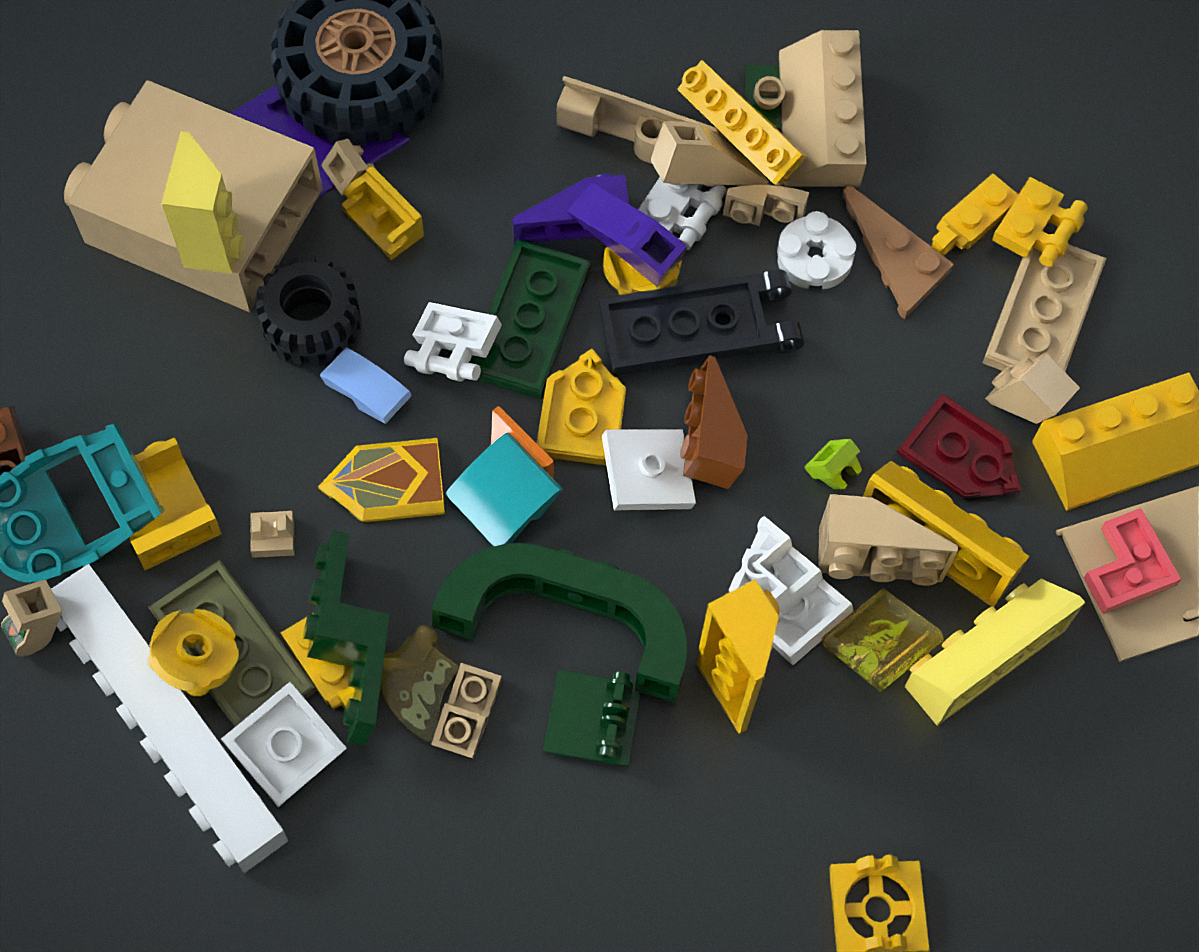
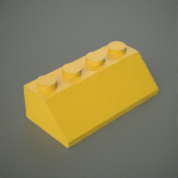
M1190 373L1042 422L1032 443L1066 511L1199 466V390Z
M890 461L876 471L868 481L863 497L875 498L958 545V552L946 575L990 606L995 607L1030 557L1023 552L1017 542L1007 537H1001L992 531L981 517L972 513H966L956 506L946 493L940 490H933L920 481L918 475L907 467H900L893 461Z
M756 579L708 604L696 658L697 667L738 734L747 731L766 671L779 619L778 614L780 613L775 597L769 590L763 591Z

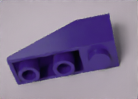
M593 182L567 210V214L656 287H659L682 260L687 245L659 222Z

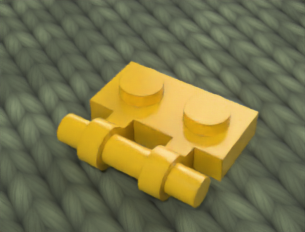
M1030 177L995 231L992 241L1024 258H1027L1034 247L1043 252L1039 257L1040 263L1046 267H1052L1057 258H1062L1069 248L1068 240L1071 235L1077 233L1082 227L1085 220L1083 216L1088 207L1080 200L1074 201L1070 209L1059 207L1064 194ZM1048 222L1058 227L1054 234L1049 235L1043 232Z

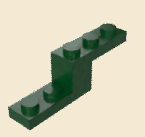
M333 530L327 545L320 544L317 550L314 569L320 570L319 579L314 578L308 601L310 604H315L314 614L309 613L307 616L303 639L309 640L307 657L351 667L348 686L355 689L353 699L349 698L347 701L343 724L350 725L347 743L365 746L376 725L390 614L340 603L350 533Z

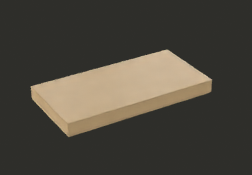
M1069 245L1062 258H1057L1052 267H1046L1039 261V257L1043 252L1033 247L1027 258L1022 257L982 363L1003 371L1009 366L1013 369L1026 357L1033 360L1047 352L1066 371L1106 258Z

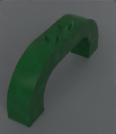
M526 543L502 544L481 550L462 561L447 576L436 595L431 608L432 628L473 640L480 619L489 605L497 599L513 593L537 595L618 620L636 633L644 651L637 671L635 691L676 703L687 658V637L682 619L672 602L656 586L637 575L620 570L612 563L605 561L593 562L583 559L576 553L566 549L554 550Z

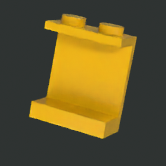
M175 437L167 441L154 442L143 452L135 455L159 504L165 509L162 514L129 538L145 571L222 534L210 506L207 505L183 458Z

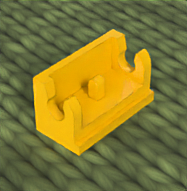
M373 166L369 167L366 173L344 189L343 194L348 199L341 204L342 211L390 260H393L424 237L422 216Z

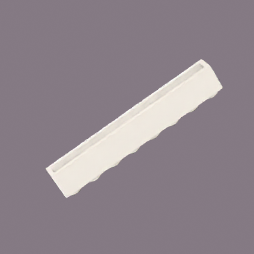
M89 564L51 588L62 609L57 628L60 632L69 628L76 638L69 643L83 664L89 660H92L99 671L92 676L107 697L115 692L123 703L116 710L130 730L138 725L143 731L146 738L140 741L152 761L156 763L163 759L168 766L170 772L164 777L177 796L181 797L187 793L195 806L188 811L203 832L211 827L220 841L213 846L227 866L230 867L236 862L241 870L246 873L287 843L288 839L281 826L183 692L167 684L150 668L148 664L150 647Z

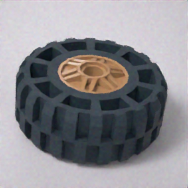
M294 0L292 8L290 10L286 9L278 20L279 28H276L273 32L271 39V62L281 102L286 105L288 114L294 121L298 123L303 121L305 130L316 136L322 133L327 136L328 141L335 143L349 139V141H353V145H367V141L379 139V143L393 139L392 134L396 132H401L403 135L414 128L415 122L418 119L420 121L423 120L430 113L432 103L438 100L442 90L441 80L444 78L442 39L439 28L435 26L433 14L427 7H421V0Z

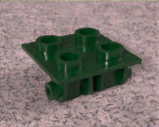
M558 669L543 752L628 767L641 692L635 691V682H630V675L625 672H614L613 678H606Z

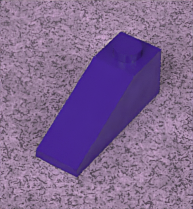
M601 174L596 177L585 178L513 217L514 244L517 239L529 243L595 238L591 232L567 214V210L592 182L629 204L625 175Z

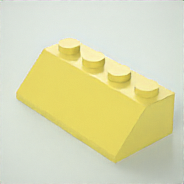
M1043 579L1038 580L1030 587L1023 583L1005 598L1008 602L999 610L991 606L974 620L976 626L965 634L960 629L947 638L941 645L944 648L943 651L933 658L927 653L913 663L909 668L912 673L905 688L938 726L1064 633L1086 602L1079 595Z

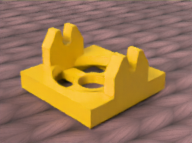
M872 855L860 858L856 863L830 865L829 872L837 952L929 951L920 861L898 862V858L893 855H886L881 859H875ZM882 875L899 883L907 892L910 901H894L888 894L884 893ZM867 877L869 894L863 898L861 903H846V896L851 887L862 878ZM875 897L885 900L890 907L889 918L883 922L871 920L865 910L868 900ZM895 916H911V922L902 935L895 934L888 938L887 925L893 921ZM848 918H862L867 925L873 928V936L864 938L857 934L850 925Z

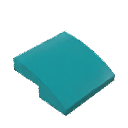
M508 432L491 444L460 475L445 494L493 546L513 543L531 520H537L544 514L563 491V488Z

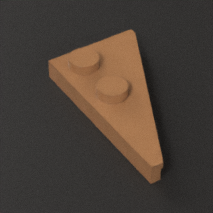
M849 184L843 190V198L847 204L846 209L851 219H856L863 233L862 241L874 265L880 269L881 279L885 287H890L899 305L897 309L899 315L906 319L951 273L954 264Z

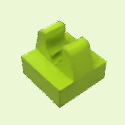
M852 439L830 440L804 468L813 479L822 480L832 489H845L847 484L841 477V471L845 469L849 475H859L862 469L856 457L860 450Z

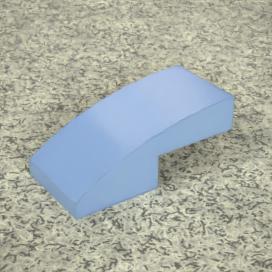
M347 347L320 374L325 385L353 399L360 411L385 424L412 396L410 391L391 375Z

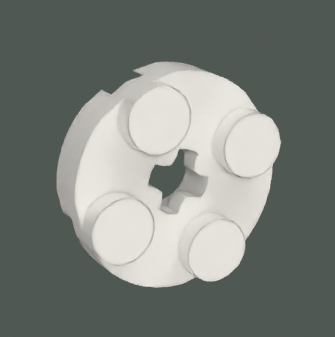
M811 212L807 217H801L792 221L782 231L777 249L779 269L785 270L789 281L799 287L809 289V286L812 285L822 286V289L832 288L840 284L850 273L856 251V243L848 230L839 222L828 218L822 212ZM809 247L821 248L824 257L821 258L819 255L810 257L808 255Z

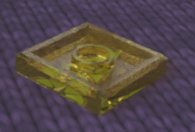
M884 588L821 637L823 646L880 692L944 641L940 629Z

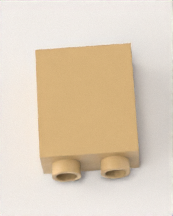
M146 80L131 105L121 102L111 111L104 129V141L106 144L92 165L82 162L72 171L65 187V203L69 206L86 244L247 312H251L256 303L255 301L258 300L256 294L258 287L265 286L263 278L267 273H274L275 266L280 263L323 190L315 149L312 146ZM180 131L191 134L222 173L226 190L232 193V211L238 214L239 234L244 235L245 241L243 256L241 259L235 260L232 274L184 268L161 204Z

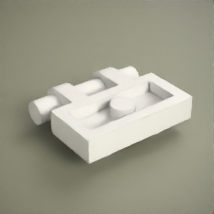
M659 177L638 210L659 222L671 233L674 231L680 234L679 240L687 245L686 250H690L694 242L700 241L706 232L705 225L711 215H717L722 207V198L727 189L723 185L712 186L709 191L702 192L700 189L703 184L671 185L663 183ZM689 206L697 209L693 217L686 218L683 216Z
M429 302L413 333L416 341L422 344L419 352L408 350L404 356V363L407 366L416 367V370L420 373L430 375L438 372L446 374L447 378L455 381H463L464 379L476 381L480 376L481 369L479 365L469 363L471 356L487 357L502 324L498 317L494 315ZM441 349L453 351L450 358L438 356Z

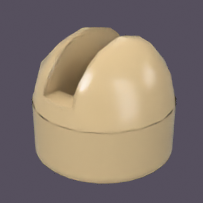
M773 76L761 78L754 90L756 103L766 110L778 107L785 95L784 84ZM775 95H778V98H762V97H761V96H775Z

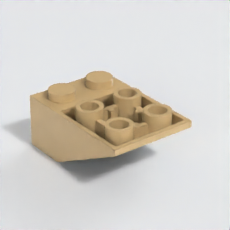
M830 494L819 526L818 568L821 570V573H828L830 577L836 579L866 576L876 582H891L895 579L912 580L917 585H933L943 581L958 552V545L873 497Z

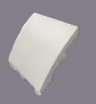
M763 516L758 522V532L750 549H746L742 558V568L735 574L729 588V593L756 579L763 591L767 589L772 593L780 609L772 646L793 666L854 613L850 601L823 580L821 570L792 547L790 537Z

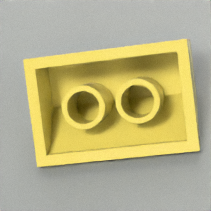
M180 131L161 204L184 268L232 274L235 260L241 259L243 256L245 243L244 235L239 234L238 214L232 211V193L226 190L222 173L191 134Z

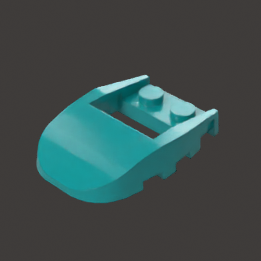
M110 424L105 426V430L87 436L79 435L44 450L39 449L26 456V460L14 469L0 475V570L4 574L15 580L30 583L47 580L81 566L85 567L118 547L165 511L163 506L159 504L125 440L120 425ZM79 454L83 456L120 528L89 544H86L48 473L49 470Z

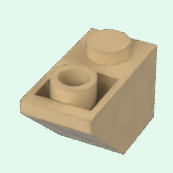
M1046 352L1033 360L1029 357L1024 358L1013 369L1010 366L1004 369L992 381L995 388L985 399L996 407L1037 424L1055 416L1080 387Z

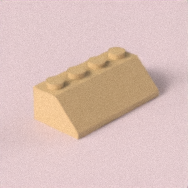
M821 30L779 51L780 80L785 87V95L781 103L782 134L807 156L803 163L787 179L784 186L847 187L850 184L852 187H860L866 167L859 30Z

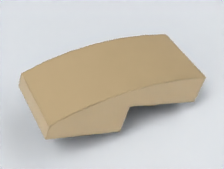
M745 185L728 188L723 215L731 217L739 223H751L760 226L764 214L772 216L780 222H792L804 216L809 192L774 185Z
M461 663L448 703L444 704L431 745L474 758L494 706L503 676Z

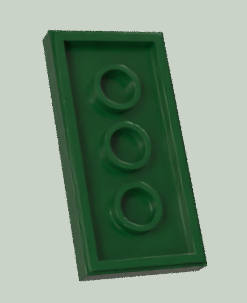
M517 239L488 311L489 315L498 317L502 326L487 357L483 358L472 355L469 363L480 366L481 372L477 380L538 399L542 398L547 378L551 375L591 268L590 260Z

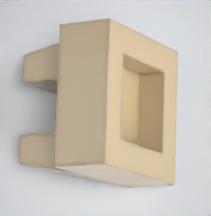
M349 139L337 141L321 165L341 195H344V189L366 173L369 167L373 166L375 168L372 163L365 164L361 158L364 152L360 145L353 146Z
M293 511L251 513V554L253 558L295 555Z

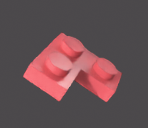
M1141 508L1104 522L1101 530L1118 560L1088 571L1084 576V580L1103 614L1177 586L1181 581L1177 570Z

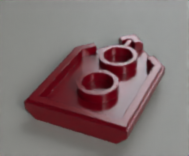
M943 393L897 450V453L962 498L1021 492L1019 477L1015 473L1012 460L1013 451L1010 438Z

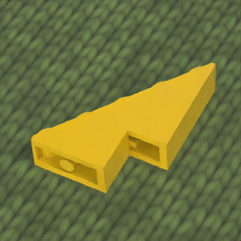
M703 60L696 67H692L685 72L682 84L677 90L718 128L771 182L782 186L807 156Z

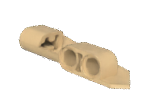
M566 76L562 79L565 87L557 103V126L592 137L596 135L597 131H601L633 141L635 154L645 162L652 164L651 157L663 121L700 123L734 145L718 128Z

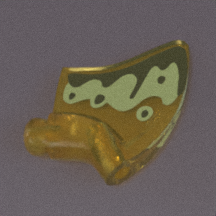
M420 625L416 629V633L414 635L411 634L396 652L384 655L380 687L388 706L399 721L422 740L432 742L439 722L443 696L447 687L458 673L459 666L432 647L438 639L437 633L428 626Z

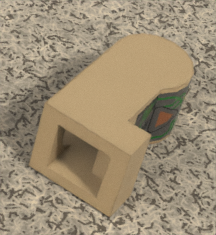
M46 579L5 592L2 602L9 615L3 619L1 627L17 656H28L43 649L51 641L62 614V609Z

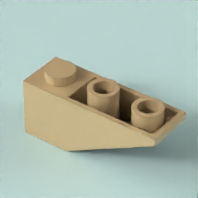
M663 121L651 157V162L663 183L671 185L703 184L706 186L768 185L769 181L765 175L737 147L700 123Z

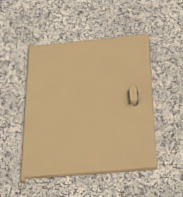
M1199 486L1056 530L1057 536L1061 535L1120 662L1199 637V618L1189 622L1184 621L1199 617ZM1141 508L1177 570L1181 581L1177 586L1103 614L1084 580V576L1088 571L1118 560L1101 527L1108 520Z

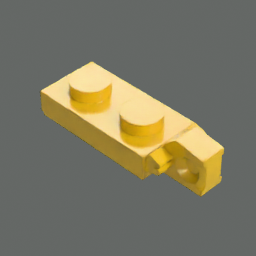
M992 173L942 217L936 227L939 232L932 238L933 243L931 247L943 256L955 246H958L961 250L964 248L968 250L1006 216L1019 194Z
M307 617L281 632L285 643L325 704L330 705L333 710L341 705L345 709L348 699H353L355 688L348 686L351 667L307 657L309 640L303 639Z

